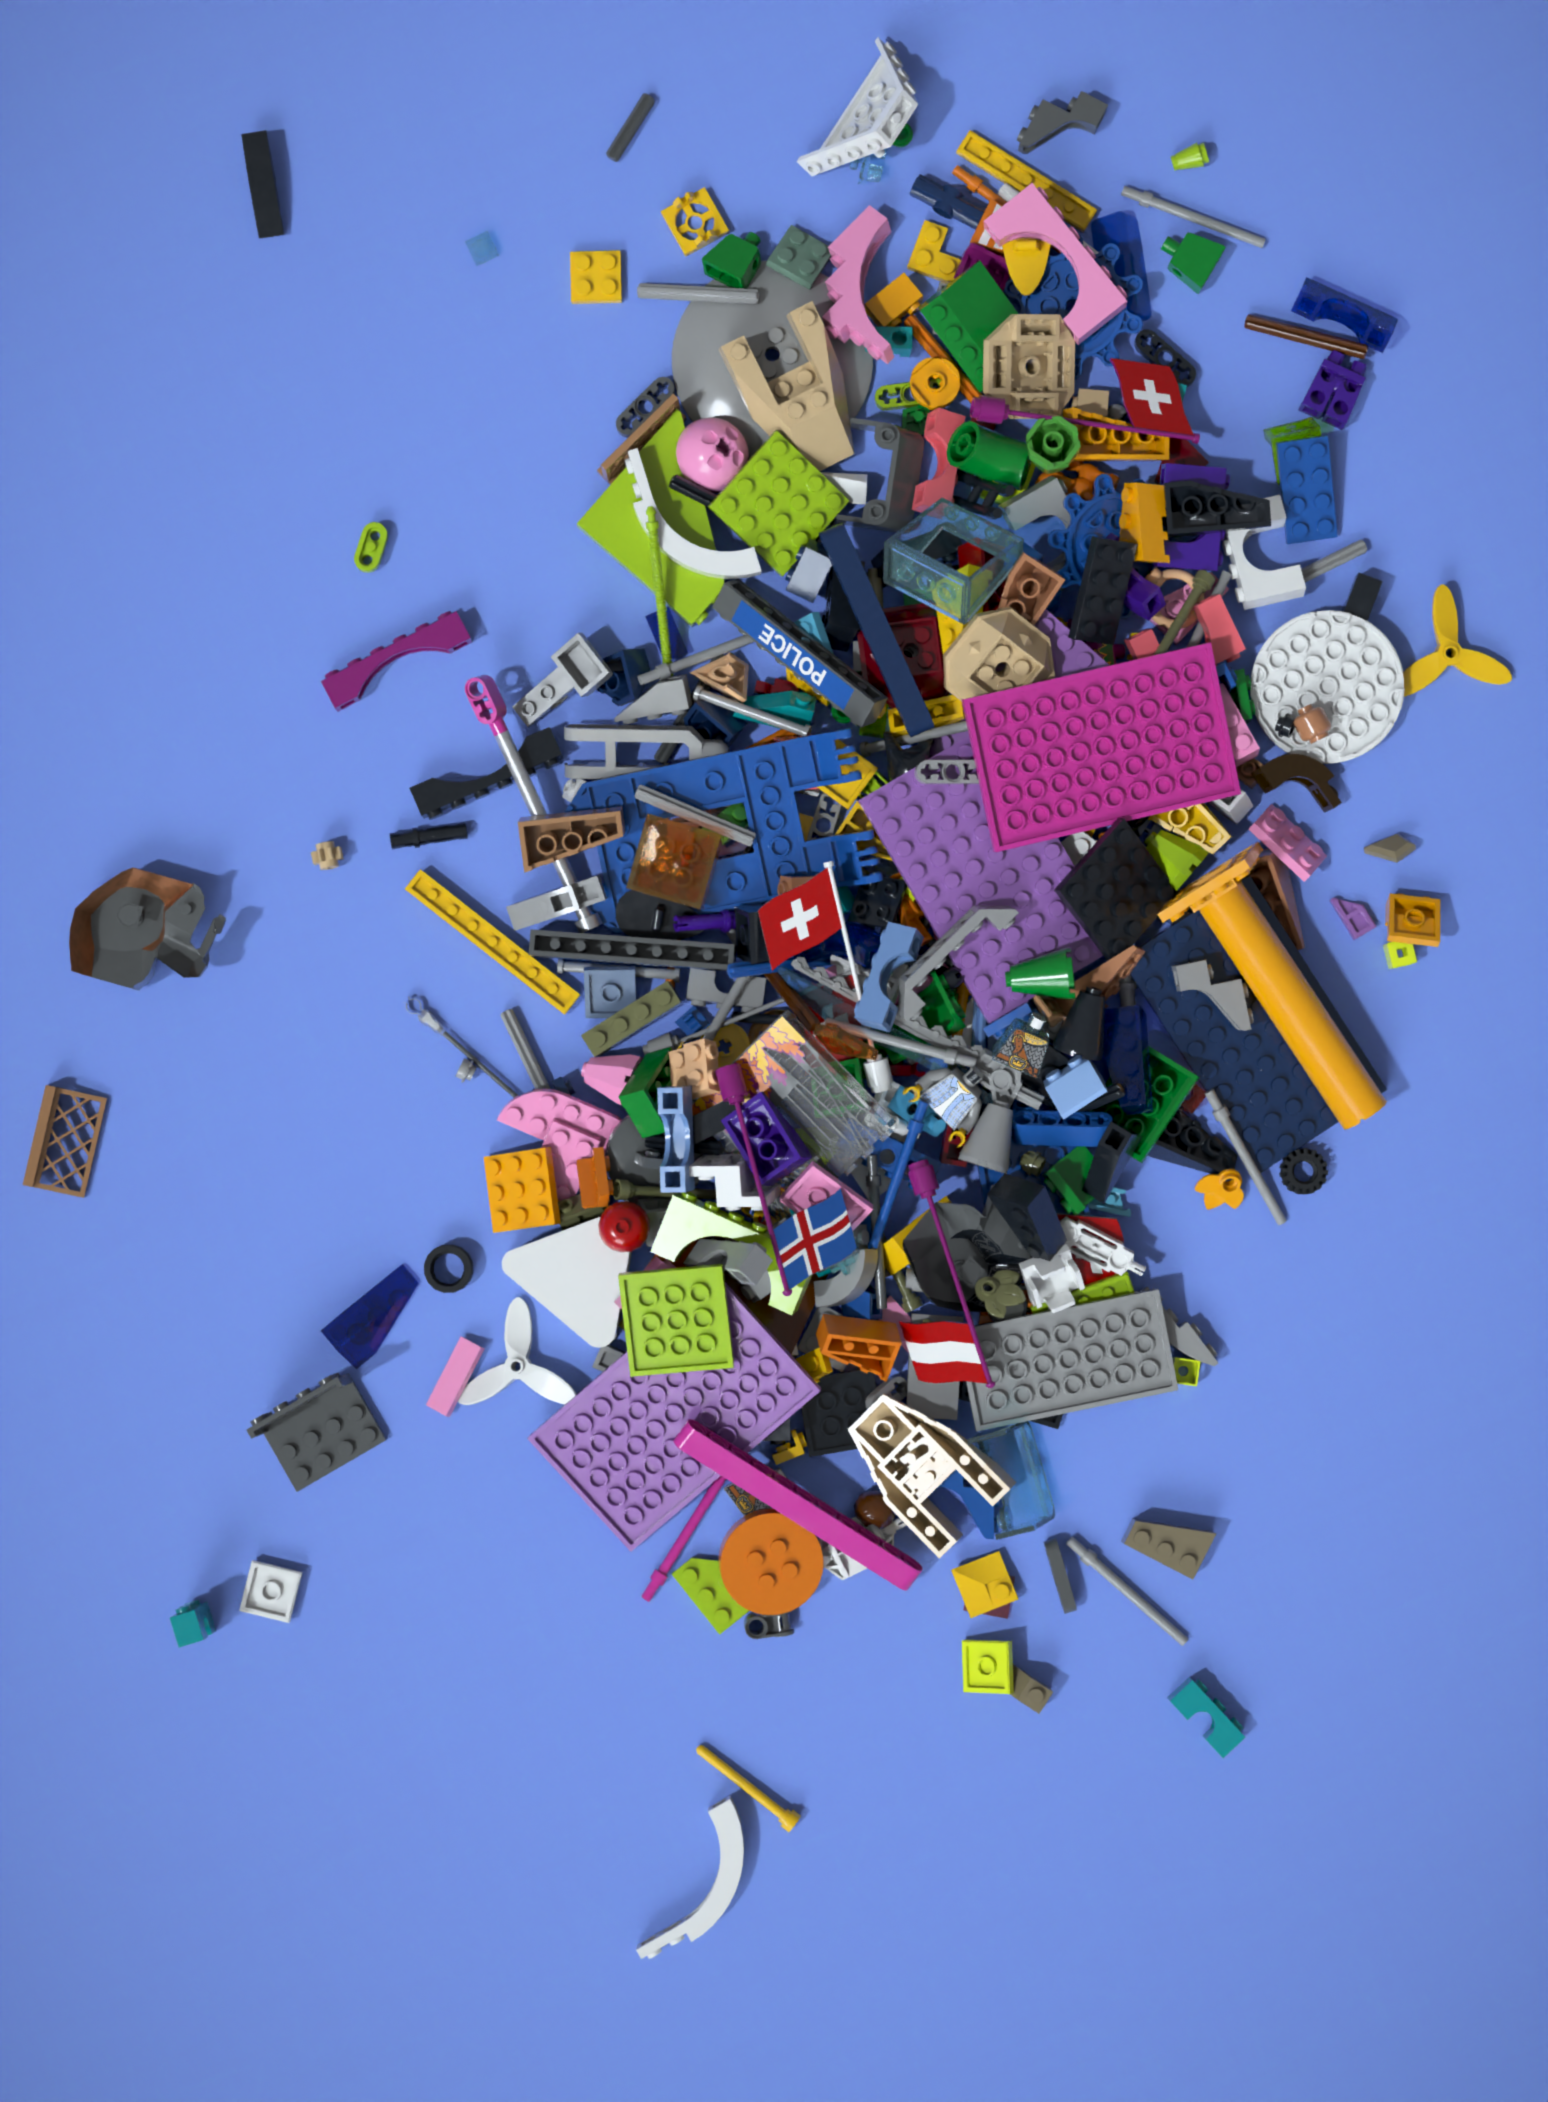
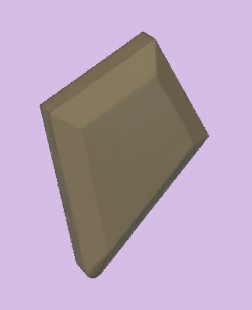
M1395 834L1364 847V853L1398 863L1416 849V845L1400 834Z

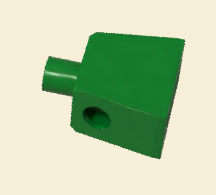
M749 232L744 239H741L733 234H728L702 258L705 275L730 288L747 289L761 265L760 251L757 247L761 240L758 235Z
M1187 232L1181 243L1168 236L1161 250L1172 256L1168 270L1195 293L1199 294L1226 247Z

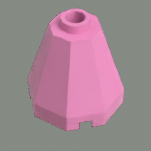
M632 1054L592 1057L583 1064L581 1076L584 1077V1083L621 1105L618 1096L643 1058Z

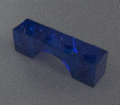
M1306 277L1291 309L1292 312L1313 322L1319 319L1339 322L1351 329L1358 337L1360 343L1367 344L1368 347L1381 353L1384 352L1398 321L1397 318L1308 277Z

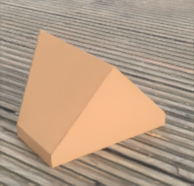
M731 652L690 672L728 699L742 703L747 699L749 665Z

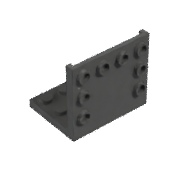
M339 1372L331 1374L318 1382L321 1387L312 1392L310 1388H307L295 1395L298 1400L290 1405L285 1401L273 1408L274 1414L272 1412L262 1414L250 1421L252 1427L247 1429L249 1436L252 1439L264 1434L296 1492L387 1440L349 1373L341 1376Z

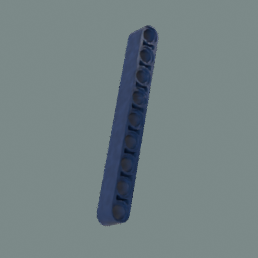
M840 523L819 532L824 549L910 738L934 728L930 713L844 524Z

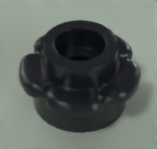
M1289 713L1285 717L1280 716L1275 726V731H1278V736L1281 738L1283 736L1290 738L1295 728L1293 723L1295 718L1290 717Z

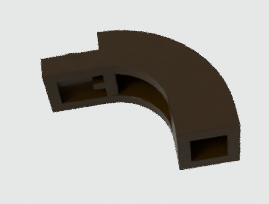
M1300 754L1282 755L1264 763L1251 772V775L1265 794L1286 781H1293L1308 789L1324 813L1342 803L1338 798L1336 789L1327 782L1334 777L1333 773L1321 762L1309 756Z

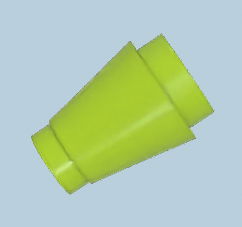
M1196 142L1170 156L1174 171L1204 167L1205 163H1209L1204 142L1200 144Z

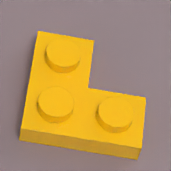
M924 220L907 265L908 270L941 282L950 283L955 279L954 275L960 259L940 252L948 228Z

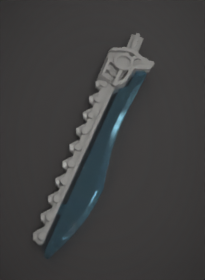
M797 957L792 961L791 965L796 970L824 984L823 988L784 966L778 968V973L793 990H796L803 1001L823 1019L826 1020L829 1017L864 1027L854 1018L855 1006L832 993L834 990L850 1000L858 1002L856 989H850L844 977L836 976L832 980L829 978L824 967L816 966L815 969H810L805 957ZM897 1012L894 1020L895 1025L935 1047L945 1050L947 1048L958 1050L957 1053L977 1058L975 1067L984 1076L979 1083L991 1090V1092H988L987 1089L979 1084L976 1085L982 1091L979 1097L982 1103L985 1105L988 1103L994 1104V1100L1010 1104L1008 1108L1010 1109L1014 1099L1036 1110L1039 1109L1045 1096L1023 1086V1080L1021 1079L1022 1071L994 1060L997 1053L987 1048L983 1049L982 1045H974L968 1048L962 1035H954V1037L948 1038L943 1026L934 1025L930 1029L923 1016H918L916 1019H910L906 1022ZM870 1027L872 1030L919 1042L894 1027L891 1028L890 1032ZM845 1033L847 1035L868 1041L866 1038ZM873 1041L874 1044L908 1057L930 1070L941 1068L952 1070L958 1067L964 1074L968 1072L966 1067L954 1063V1065L943 1063L944 1060Z

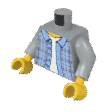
M974 1066L966 1074L958 1067L952 1070L948 1068L930 1070L915 1082L914 1087H906L903 1090V1094L912 1090L914 1097L908 1102H915L921 1097L929 1103V1106L953 1130L958 1127V1131L953 1132L948 1140L950 1142L953 1136H959L961 1139V1143L957 1146L959 1148L965 1142V1135L970 1133L979 1120L982 1106L979 1097L982 1091L976 1085L984 1076Z

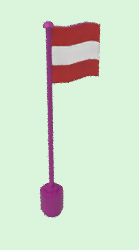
M928 1159L908 1165L910 1170L908 1176L915 1196L920 1195L921 1199L927 1198L968 1322L940 1321L917 1324L899 1321L917 1378L928 1383L958 1381L984 1383L987 1388H993L995 1382H992L932 1196L937 1195L935 1190L940 1188L933 1166L929 1165Z

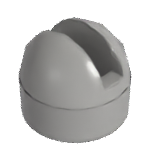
M1112 404L1108 408L1107 418L1122 421L1127 415L1125 407L1120 404Z

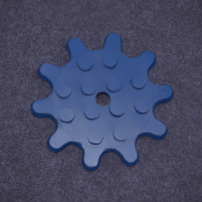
M1079 234V236H1080L1079 241H1080V243L1083 245V238H1082V236ZM1113 243L1106 244L1098 254H1095L1096 258L1094 260L1100 267L1103 265L1107 268L1112 276L1110 280L1115 286L1120 285L1128 296L1126 300L1142 290L1143 281L1139 276L1120 277L1116 274L1114 266L1120 257V249L1117 245ZM1062 252L1058 256H1048L1044 275L1038 287L1030 296L1022 295L1015 287L1012 279L1006 282L1004 288L1007 296L1019 301L1021 306L1019 314L1061 315L1062 319L1069 314L1067 304L1071 300H1077L1079 294L1076 273ZM1125 308L1082 343L1077 345L1075 342V380L1081 376L1083 362L1088 357L1095 356L1105 366L1113 367L1110 358L1120 359L1119 353L1114 346L1115 337L1122 332L1129 334L1140 332L1143 327L1142 319L1137 315L1131 314Z
M1100 474L1094 480V495L1091 500L1085 501L1076 493H1070L1064 498L1063 506L1070 515V524L1067 529L1053 530L1048 535V543L1055 549H1061L1065 554V564L1062 569L1057 571L1065 579L1060 588H1067L1072 584L1081 585L1092 536L1106 538L1110 533H1113L1118 538L1120 537L1119 518L1122 514L1123 502L1121 494L1116 492L1113 487L1112 478L1107 474ZM1135 479L1131 483L1145 482L1142 479ZM1162 517L1163 527L1166 525L1165 517ZM1133 562L1132 566L1143 578L1156 568L1152 567L1153 563ZM1123 604L1120 619H1127L1131 616L1132 611Z

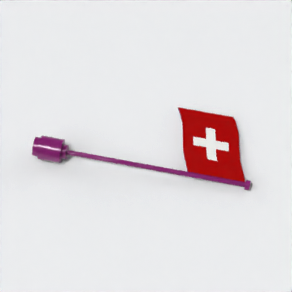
M1110 358V362L1118 376L1124 407L1133 427L1062 417L1071 424L1192 440V443L1198 444L1200 440V434H1193L1186 418L1179 386L1170 366ZM984 395L973 397L970 406V417L976 418V421L1002 424L1003 419L1007 420L1008 415L1035 419L1045 418V420L1054 417L1051 415L1009 410V404L1005 403V398Z

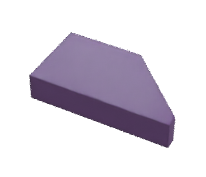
M1338 898L1329 900L1353 941L1377 927L1364 905Z

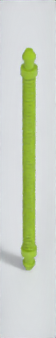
M648 506L646 510V515L648 516L646 529H648V534H650L648 537L649 544H651L652 570H654L652 573L653 583H655L654 592L656 593V609H658V625H660L658 628L659 637L661 638V654H663L662 663L670 664L672 663V654H670L669 626L667 625L664 580H662L663 571L661 570L660 544H658L659 535L657 534L659 522L655 518V508Z

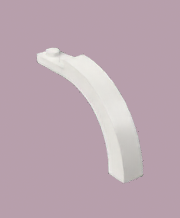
M638 448L628 451L629 458L624 459L629 474L634 473L636 483H633L632 486L636 499H642V501L633 503V508L642 528L648 536L650 534H648L649 531L646 529V522L648 521L646 510L648 506L655 508V518L659 522L657 530L659 535L658 544H660L659 547L662 553L680 566L708 577L740 579L761 575L762 571L754 547L730 552L715 551L699 547L678 535L666 523L656 507Z
M731 1795L708 1808V1814L713 1821L720 1844L719 1869L710 1892L690 1914L639 1943L636 1951L641 1959L646 1956L649 1959L655 1957L662 1952L661 1947L668 1943L673 1946L685 1938L684 1934L688 1935L691 1942L709 1930L729 1906L741 1877L744 1855L741 1820Z

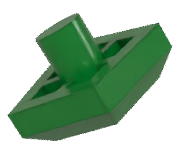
M922 405L903 409L902 427L916 431L923 436L927 414L930 413L929 409Z

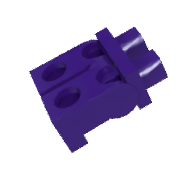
M1333 350L1320 365L1298 410L1319 419L1332 395V400L1321 421L1343 430L1366 379L1364 377L1366 364L1354 360L1348 370L1341 366L1345 356Z

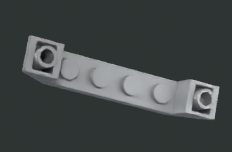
M972 906L899 978L898 1015L908 1022L910 1019H916L922 1013V1007L925 1003L912 989L921 986L928 978L926 975L933 968L938 969L946 961L945 957L952 950L956 951L965 942L964 938L970 932H976L983 925L982 920L984 918L994 928L1001 931L1002 929L1009 928L1015 922L1014 917L1019 912L1010 906Z

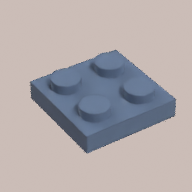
M635 966L584 967L586 1018H609L637 1000Z

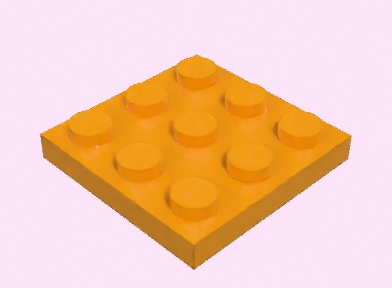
M551 1147L484 1157L493 1233L561 1224Z

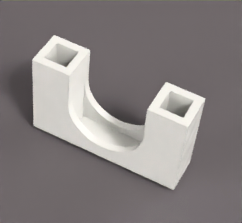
M1280 494L1263 498L1270 500L1271 527L1225 532V541H1222L1224 554L1229 556L1231 564H1229V573L1232 574L1231 579H1236L1238 586L1235 588L1238 603L1242 602L1244 610L1304 596L1306 590L1300 564L1265 571L1251 565L1243 552V544L1250 536L1259 532L1284 527L1287 517Z

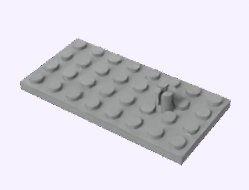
M1158 1288L1077 1304L1056 1313L1048 1310L974 1325L992 1382H995L993 1388H987L984 1383L966 1381L976 1432L1178 1390Z

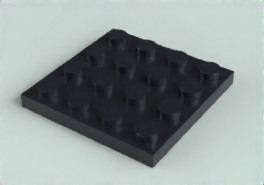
M1117 818L1054 889L1107 961L1131 947L1158 917L1157 914L1169 900L1174 899L1179 893L1171 887L1166 874L1124 818Z

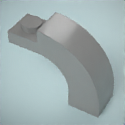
M858 1225L854 1229L853 1235L857 1248L847 1256L842 1271L834 1278L814 1281L816 1307H832L850 1303L868 1288L876 1271L878 1249L868 1248L869 1233L866 1225Z

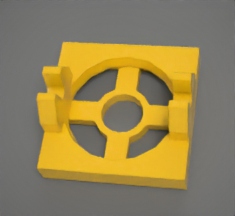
M705 187L695 193L686 192L683 198L677 197L673 205L661 211L662 217L685 257L729 233L728 227ZM689 204H701L709 210L703 214L695 213ZM683 209L687 216L685 224L677 228V215ZM694 216L702 220V226L696 230L688 226L689 219ZM713 218V229L705 233V222ZM689 231L696 233L698 237L695 240H689L682 235Z

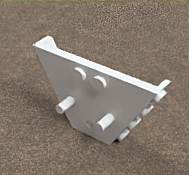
M879 37L876 38L875 43L881 55L821 148L798 158L797 163L811 176L818 175L870 154L881 158L885 153L884 149L892 146L918 106L914 96L917 92L910 84L909 76L902 69L903 64L896 56L897 51L888 41L884 43Z

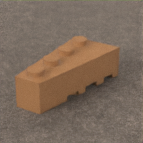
M622 806L521 817L518 821L524 873L564 857L572 856L591 847L593 848L623 837L625 834V824Z

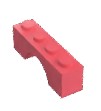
M937 408L927 414L923 438L934 448L938 464L936 473L931 480H926L915 486L912 510L936 518H940L952 510L954 506L953 492L958 481L957 468L950 465L947 460V447L952 434L957 427L965 422L966 416L942 408Z

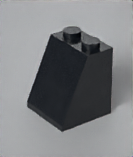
M766 903L734 906L737 957L750 964L770 961L758 910Z

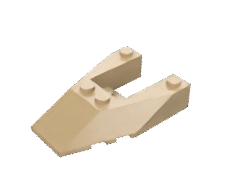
M813 301L786 315L808 360L807 363L767 382L744 335L721 346L718 350L755 423L769 437L774 431H778L820 472L854 455L843 372L825 326Z
M883 1394L848 1429L862 1458L865 1459L871 1471L870 1474L874 1482L877 1483L883 1495L884 1502L939 1559L963 1534L927 1497L955 1469L992 1506L1016 1483L998 1463L959 1433L886 1394Z

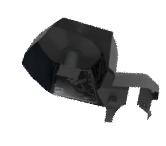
M987 1197L982 1214L974 1207L966 1204L935 1202L934 1205L968 1309L972 1312H987L984 1301H981L975 1294L977 1281L983 1277H992L1000 1270H1012L1019 1273V1279L1015 1284L1019 1286L1024 1280L1019 1263L1033 1257L1029 1255L989 1197ZM929 1209L903 1240L904 1253L919 1287L931 1303L939 1307L964 1311L931 1209ZM991 1286L983 1287L985 1291H991L993 1289Z

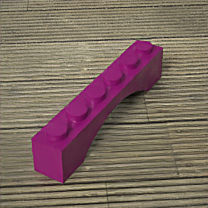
M448 611L438 617V621L431 625L424 623L415 629V633L409 636L404 634L395 638L392 641L393 644L386 648L383 646L375 648L370 652L371 656L363 660L356 658L347 664L348 667L340 672L336 669L325 675L326 679L322 680L321 683L337 712L360 701L373 677L394 660L408 654L423 651H438L451 654L472 643L457 611L454 613Z

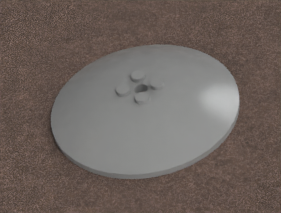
M761 261L758 271L747 288L759 290L760 299L758 304L691 301L676 329L672 347V373L676 392L682 407L692 422L703 418H719L733 424L746 440L749 458L755 454L769 436L751 418L718 349L744 335L767 382L807 363L808 360L786 315L813 301L824 324L822 316L835 303L827 295L828 289L825 281L829 277L822 273L809 290L766 266L767 261ZM715 279L704 286L730 288ZM829 336L843 372L849 420L851 421V418H856L868 394L872 379L873 357L865 351L863 345H856L850 338L844 344L838 338L832 339ZM770 349H775L779 352L780 356L776 361H769L766 359L765 353Z

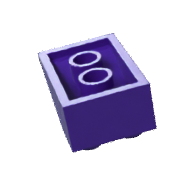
M764 1092L758 1093L741 1105L762 1186H773L812 1158L801 1137ZM734 1110L723 1118L721 1122L753 1173L737 1111Z

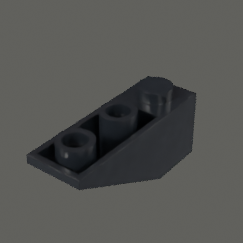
M1111 1121L1098 1143L1082 1191L1104 1204L1142 1136L1121 1123Z

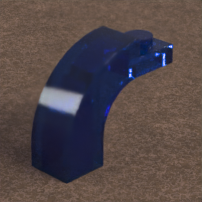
M845 922L854 960L864 969L872 967V958L878 952L881 944V935L866 926ZM838 930L820 944L794 955V959L805 957L807 963L829 955L848 957L842 930Z

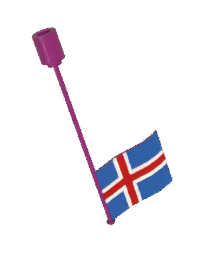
M726 1065L715 1070L720 1092L724 1102H729V1105H735L784 1288L782 1293L784 1296H790L793 1287L810 1275L842 1261L857 1248L844 1198L840 1188L825 1201L794 1214L773 1229L740 1103L745 1101L744 1097L748 1095L741 1065Z

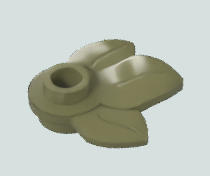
M1000 1270L992 1277L979 1279L975 1285V1294L981 1301H984L987 1312L998 1318H1004L1006 1306H1015L1026 1301L1023 1291L1015 1285L1019 1279V1273L1012 1270ZM991 1286L993 1289L991 1291H985L983 1287Z

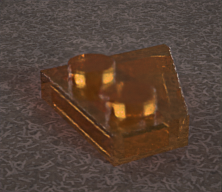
M826 1023V1025L816 1024L813 1034L831 1053L876 1060L879 1052L876 1048L841 1029L839 1025Z

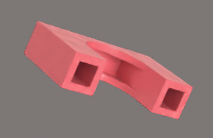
M1213 594L1196 603L1193 610L1203 628L1205 643L1211 642L1216 667L1218 663L1224 660L1229 663L1241 657L1240 652L1246 650L1221 595ZM1145 629L1124 640L1133 660L1153 655L1159 646L1152 629Z

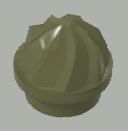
M1028 1151L1020 1158L1021 1168L1029 1176L1033 1174L1038 1177L1046 1163V1158L1041 1156V1153L1038 1151Z

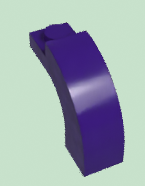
M1110 533L1106 537L1108 539L1119 540L1118 536H1116L1113 533ZM1132 567L1124 605L1149 621L1166 603L1160 587L1143 578Z

